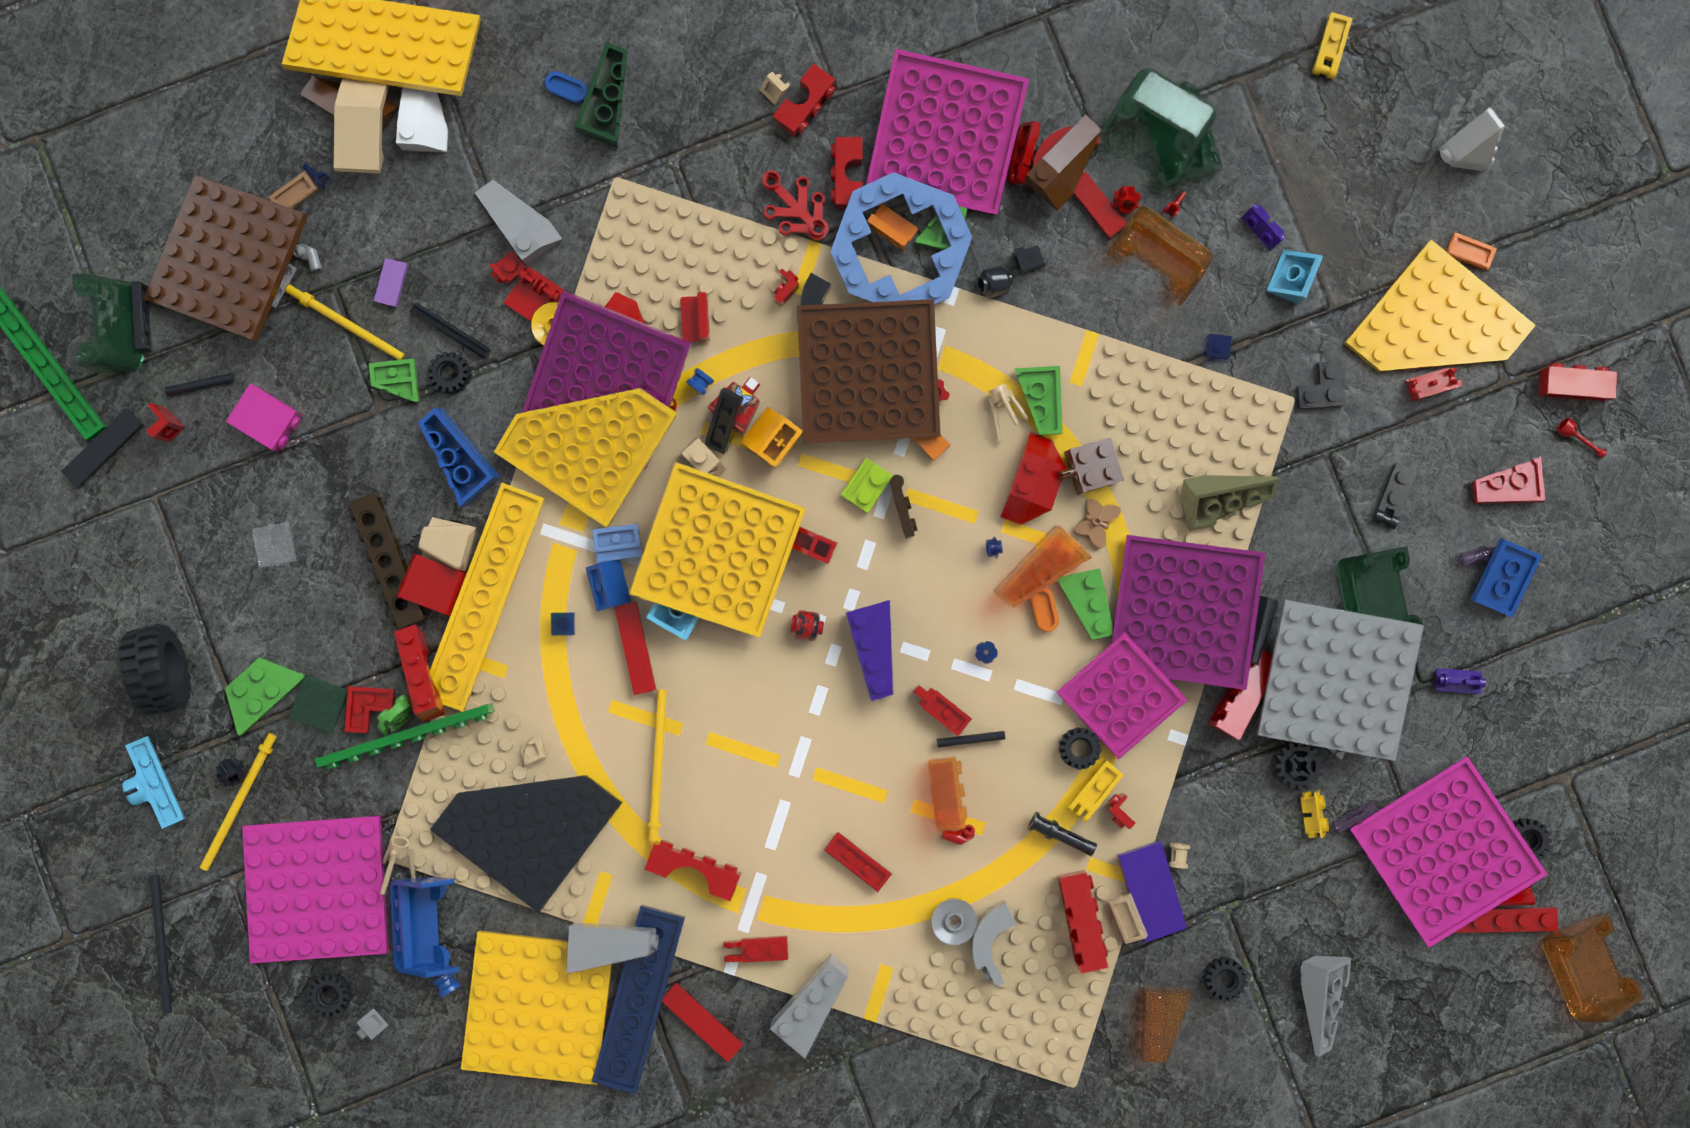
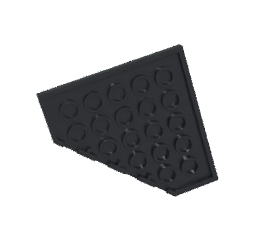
M588 775L459 792L430 830L539 913L623 802Z

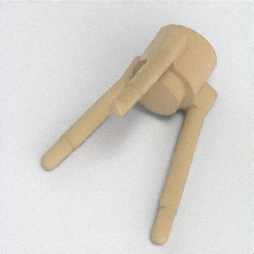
M1006 384L997 386L989 391L991 398L988 401L991 405L998 443H1001L1002 439L996 404L998 407H1006L1015 426H1018L1019 422L1009 404L1010 402L1013 403L1022 417L1028 420V416L1013 396L1011 389L1008 390Z
M397 836L390 839L389 847L382 861L383 864H386L390 857L380 892L382 895L385 894L394 862L403 860L407 855L411 878H416L413 859L414 847L409 845V840L405 837Z

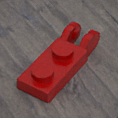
M1031 121L1020 124L1007 178L1011 185L1026 183L1024 180L1030 171L1029 166L1033 160L1036 141L1039 138L1041 126L1039 122Z
M787 936L742 938L741 940L723 942L724 948L742 947V954L724 956V962L742 961V963L788 960Z

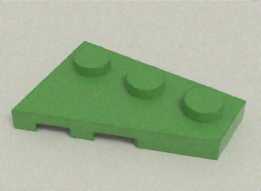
M1101 569L1056 577V581L1061 586L1090 639L1113 636V625Z

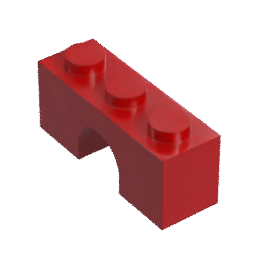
M814 63L800 80V87L809 94L808 100L798 105L786 98L773 115V122L794 138L798 133H804L809 125L807 123L812 116L816 117L822 109V102L825 98L830 99L836 90L835 79Z
M835 137V144H831V158H835V167H831V180H835V189H831V203H835L836 209H846L852 192L862 187V182L851 181L845 175L846 170L850 166L862 165V137Z

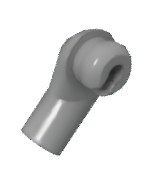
M305 244L296 245L293 252L295 257L308 261L311 272L322 270L317 251L314 248Z

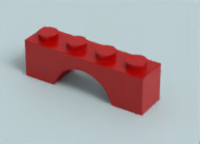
M416 624L395 631L394 634L414 714L423 722L445 715L440 693L434 684L427 661L429 649L424 632Z
M666 840L656 841L653 844L644 870L666 878L677 868L691 867L697 869L705 876L708 882L709 894L731 902L741 876V872L737 871L738 867L725 863V866L716 863V859L705 855L703 858L694 855L695 852L687 848L682 847V850L673 848L674 844Z

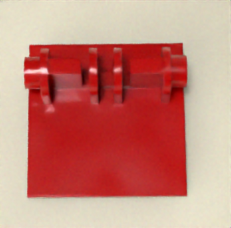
M528 266L525 271H520L518 275L520 279L503 303L532 322L535 312L541 306L552 302L558 303L562 292L565 290Z

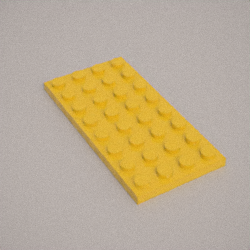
M300 0L282 66L287 70L462 96L481 22L480 15L383 0Z

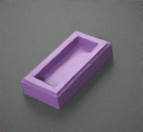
M385 258L374 302L395 308L398 307L409 266L407 263Z

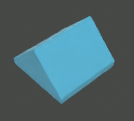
M1283 250L1267 291L1293 303L1300 304L1308 295L1323 256Z
M654 603L646 617L684 640H687L699 619L697 616L658 603Z

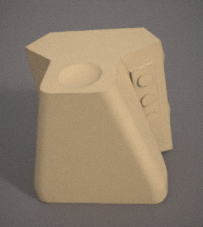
M432 517L429 525L422 530L419 542L422 556L451 568L466 571L470 563L476 538V527Z

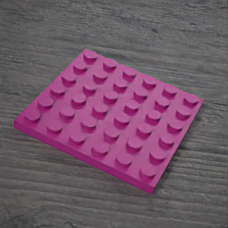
M895 49L866 185L894 172L954 195L958 206L997 215L1029 78Z
M1468 756L1455 762L1349 828L1428 948L1548 875Z
M381 816L242 826L250 963L387 954L389 952L386 894L382 895L380 893L384 881Z

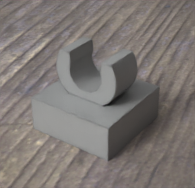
M373 1008L357 1022L361 1029L356 1033L361 1039L368 1036L373 1040L388 1024Z

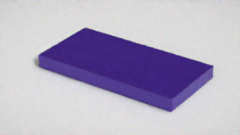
M1156 841L1118 854L1117 857L1128 894L1131 893L1148 935L1142 941L1146 943L1186 929L1187 926L1162 842Z

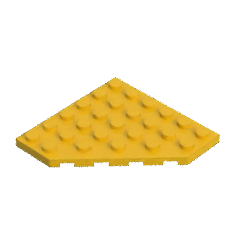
M1430 240L1344 344L1378 372L1498 362L1508 360L1536 325L1439 245Z
M641 388L527 411L515 415L494 453L607 528L678 413Z

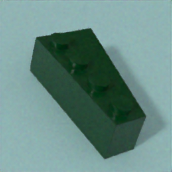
M606 42L576 121L575 132L618 148L628 50Z

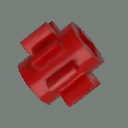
M1123 185L1118 191H1114L1113 207H1118L1119 213L1131 214L1135 208L1139 209L1141 196L1140 192L1135 193V186Z

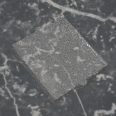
M290 522L274 525L269 523L268 526L252 529L259 568L273 565L281 566L282 563L297 561Z

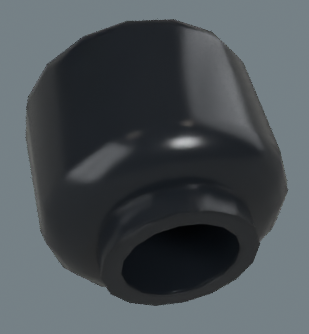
M1002 266L985 269L980 277H978V288L988 298L1007 294L1010 290V285L1013 284L1011 273L1007 272Z

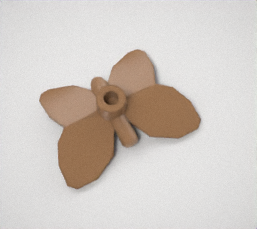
M1089 499L1087 501L1089 515L1085 516L1087 520L1080 522L1074 530L1078 534L1089 535L1090 541L1101 549L1106 543V532L1103 528H1109V524L1105 522H1112L1121 512V508L1116 505L1102 506L1098 501Z

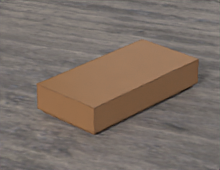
M304 171L268 198L272 202L295 209L320 190Z

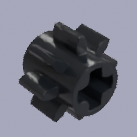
M236 758L233 760L225 759L216 766L218 773L215 774L218 783H223L224 787L238 785L245 778L242 772L246 769L242 762L238 763Z

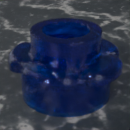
M996 537L986 540V551L989 558L995 557V559H998L999 554L1003 553L1002 542L997 540Z
M990 641L981 642L976 647V658L985 664L993 662V659L997 657L998 651Z

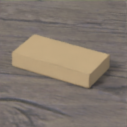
M1131 893L1110 899L1108 903L1124 943L1128 944L1147 938V932Z

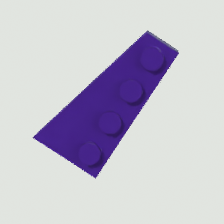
M890 600L846 612L871 701L893 695Z

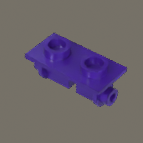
M1255 204L1241 219L1271 251L1286 238L1283 234L1285 231L1275 221L1269 224L1267 221L1271 217L1262 206L1259 207Z
M1436 668L1435 691L1481 694V687L1485 688L1486 679L1482 678L1481 671Z

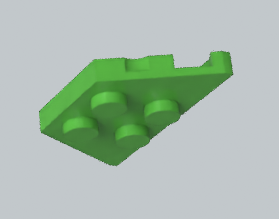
M258 658L225 688L237 734L239 736L244 735L306 679L307 676L267 659Z

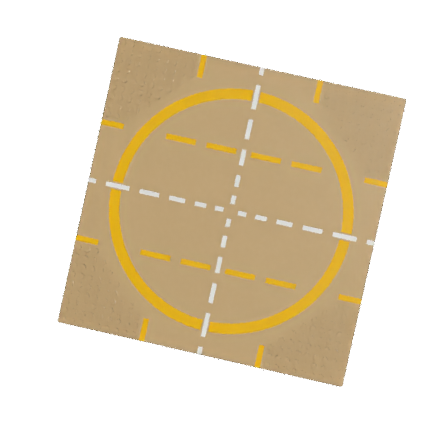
M618 177L614 178L574 295L605 307L614 293L617 292L637 301L645 324L683 339L681 297L697 296V293L706 292L708 296L710 341L690 342L692 346L673 396L677 402L675 412L678 415L652 455L648 467L643 470L608 527L638 523L643 554L674 463L677 462L694 468L680 452L697 437L705 443L714 414L709 411V404L719 396L723 388H727L733 381L742 387L747 379L751 377L760 384L753 394L760 400V404L746 433L743 435L734 428L728 450L724 455L707 447L726 468L718 477L806 508L800 526L836 541L838 544L829 564L793 548L791 549L760 638L699 617L687 640H684L646 618L655 602L629 594L631 602L637 601L657 688L655 691L634 695L615 609L612 607L602 611L596 610L586 567L601 563L596 561L592 529L604 528L605 526L516 467L510 486L545 498V502L465 709L467 711L493 703L495 712L489 713L488 719L476 722L474 718L468 720V725L454 729L452 725L446 727L447 732L433 736L432 732L426 734L391 839L401 836L409 840V845L414 847L413 859L415 870L435 877L454 878L456 884L531 908L434 834L430 828L459 792L588 775L623 803L540 912L574 923L635 927L641 904L685 916L675 953L676 957L794 995L832 953L849 967L848 977L832 1006L833 1009L1072 1088L1076 1087L1123 943L1122 935L1108 903L1110 899L1128 894L1117 855L1155 842L1205 684L1169 679L1187 698V702L1118 760L1098 738L1101 742L1100 748L1102 751L1095 765H1091L1087 769H1076L1067 765L1061 759L1058 750L1062 735L1066 734L1068 730L1077 727L1092 730L1058 695L1057 690L1112 643L1113 636L1091 640L1055 578L1100 568L1114 630L1127 535L1248 550L1262 503L1252 508L1246 506L1235 511L1236 515L1230 518L1228 515L1216 520L1217 524L1211 527L1189 531L1181 501L1183 480L1203 475L1271 476L1295 399L1283 393L954 287L948 299L934 305L938 379L944 382V388L950 394L948 400L939 402L940 433L950 446L933 461L912 438L804 444V437L802 436L776 470L740 442L767 407L784 416L803 431L797 306H801V295L810 273H813L831 283V289L823 304L864 303L870 301L848 293L830 254L832 249L830 246L794 234L782 236L778 229ZM857 255L869 283L891 275L899 295L932 281V279ZM781 269L786 272L788 270L793 272L799 278L797 282L800 287L782 308L774 300V292L777 287L782 283H787L780 277L779 271ZM1060 366L1063 434L1043 435V437L1053 441L1067 467L1066 469L1069 468L1064 455L1065 451L1111 437L1124 481L1077 495L1072 477L1064 479L1059 487L1052 510L1020 525L1000 518L1029 433L1040 434L1014 368ZM696 368L714 380V383L706 388L704 396L686 383L688 378L693 377ZM1006 384L1008 390L1011 389L1013 396L1028 416V420H1025L1013 403L1010 402L1009 404L1019 422V425L1015 426L1006 407H998L996 404L1002 442L998 443L991 405L988 401L991 398L989 391L997 386ZM866 457L893 476L901 475L903 477L904 497H909L912 508L908 510L910 519H915L918 531L914 532V537L905 539L890 482L869 513H866L841 496ZM1089 499L1098 501L1102 506L1116 505L1121 508V512L1112 522H1105L1109 524V528H1103L1106 532V543L1101 549L1090 541L1089 535H1081L1074 530L1080 522L1087 520L1085 516L1089 515L1087 510V501ZM641 557L620 559L628 591H630ZM1039 587L1048 588L1054 596L1059 624L1051 632L1041 631L1035 622L1030 596ZM890 600L893 695L871 701L846 612ZM800 610L817 612L820 615V621L824 622L822 635H818L817 639L813 642L796 639L794 633L790 632L793 614L797 615V612ZM917 685H920L927 692L930 688H933L970 716L972 720L959 736L1005 731L1006 740L938 748L937 739L956 737L957 735L918 704L921 698L913 690ZM658 689L667 690L659 813L661 827L658 830L657 842L666 840L674 844L673 848L682 850V847L693 850L695 852L694 855L703 858L705 855L716 859V863L725 866V863L738 867L737 871L741 872V876L731 902L709 894L708 882L705 876L697 869L691 867L677 868L666 878L644 870L653 844L656 842L649 841L647 822L650 821ZM443 705L445 715L431 719V722L462 711ZM539 736L547 757L524 765L523 755L527 744L532 738ZM1079 739L1073 742L1071 751L1074 756L1083 757L1088 753L1089 747L1086 741ZM1104 760H1106L1124 776L1085 823L1082 821V818L1087 813L1086 811H1083L1077 817L1075 812L1079 808L1078 805L1072 811L1067 808ZM1116 793L1118 795L1124 793L1128 796L1119 808L1136 822L1130 830L1125 826L1121 829L1112 821L1114 816L1107 810L1109 807L1108 801ZM1037 811L1040 813V816L1050 821L1056 820L1059 826L1097 843L1094 854L1090 857L1054 838L1048 840L1045 838V835L1035 830L1029 831L1028 825L1033 814ZM965 825H972L975 828L974 838L962 845L941 839L944 828L955 832ZM837 832L841 833L892 873L879 892L824 851ZM408 855L403 860L395 861L394 863L409 868ZM1085 870L1087 875L1092 876L1094 889H1091L1092 897L1096 898L1098 904L1096 915L1098 921L1100 920L1102 924L1103 934L1101 936L1103 943L1106 945L1108 954L1106 958L1109 967L1086 973H1080L1075 966L1057 875ZM954 898L966 901L974 909L978 922L988 909L1005 901L1016 925L1001 932L995 938L991 950L993 961L1004 981L1003 984L996 987L993 981L988 982L983 972L986 966L977 970L971 953V939L960 945H949L938 939L933 931L931 920L935 908L941 902ZM955 916L951 917L950 923L953 925L957 924L958 918ZM787 936L788 960L742 963V961L724 962V956L742 954V947L724 948L723 942L753 937Z

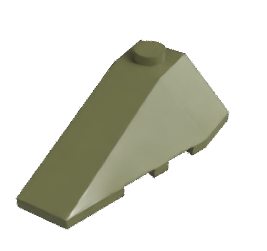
M1203 475L1184 479L1181 501L1188 530L1192 531L1211 527L1217 524L1216 520L1228 515L1230 518L1236 515L1235 511L1246 506L1252 508L1275 497L1278 478L1276 476Z

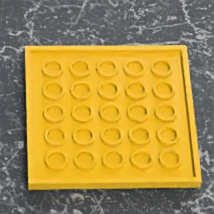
M675 462L629 594L760 638L806 508Z
M478 931L461 1070L597 1085L592 1080L604 1039L612 964L569 973L567 972V940Z

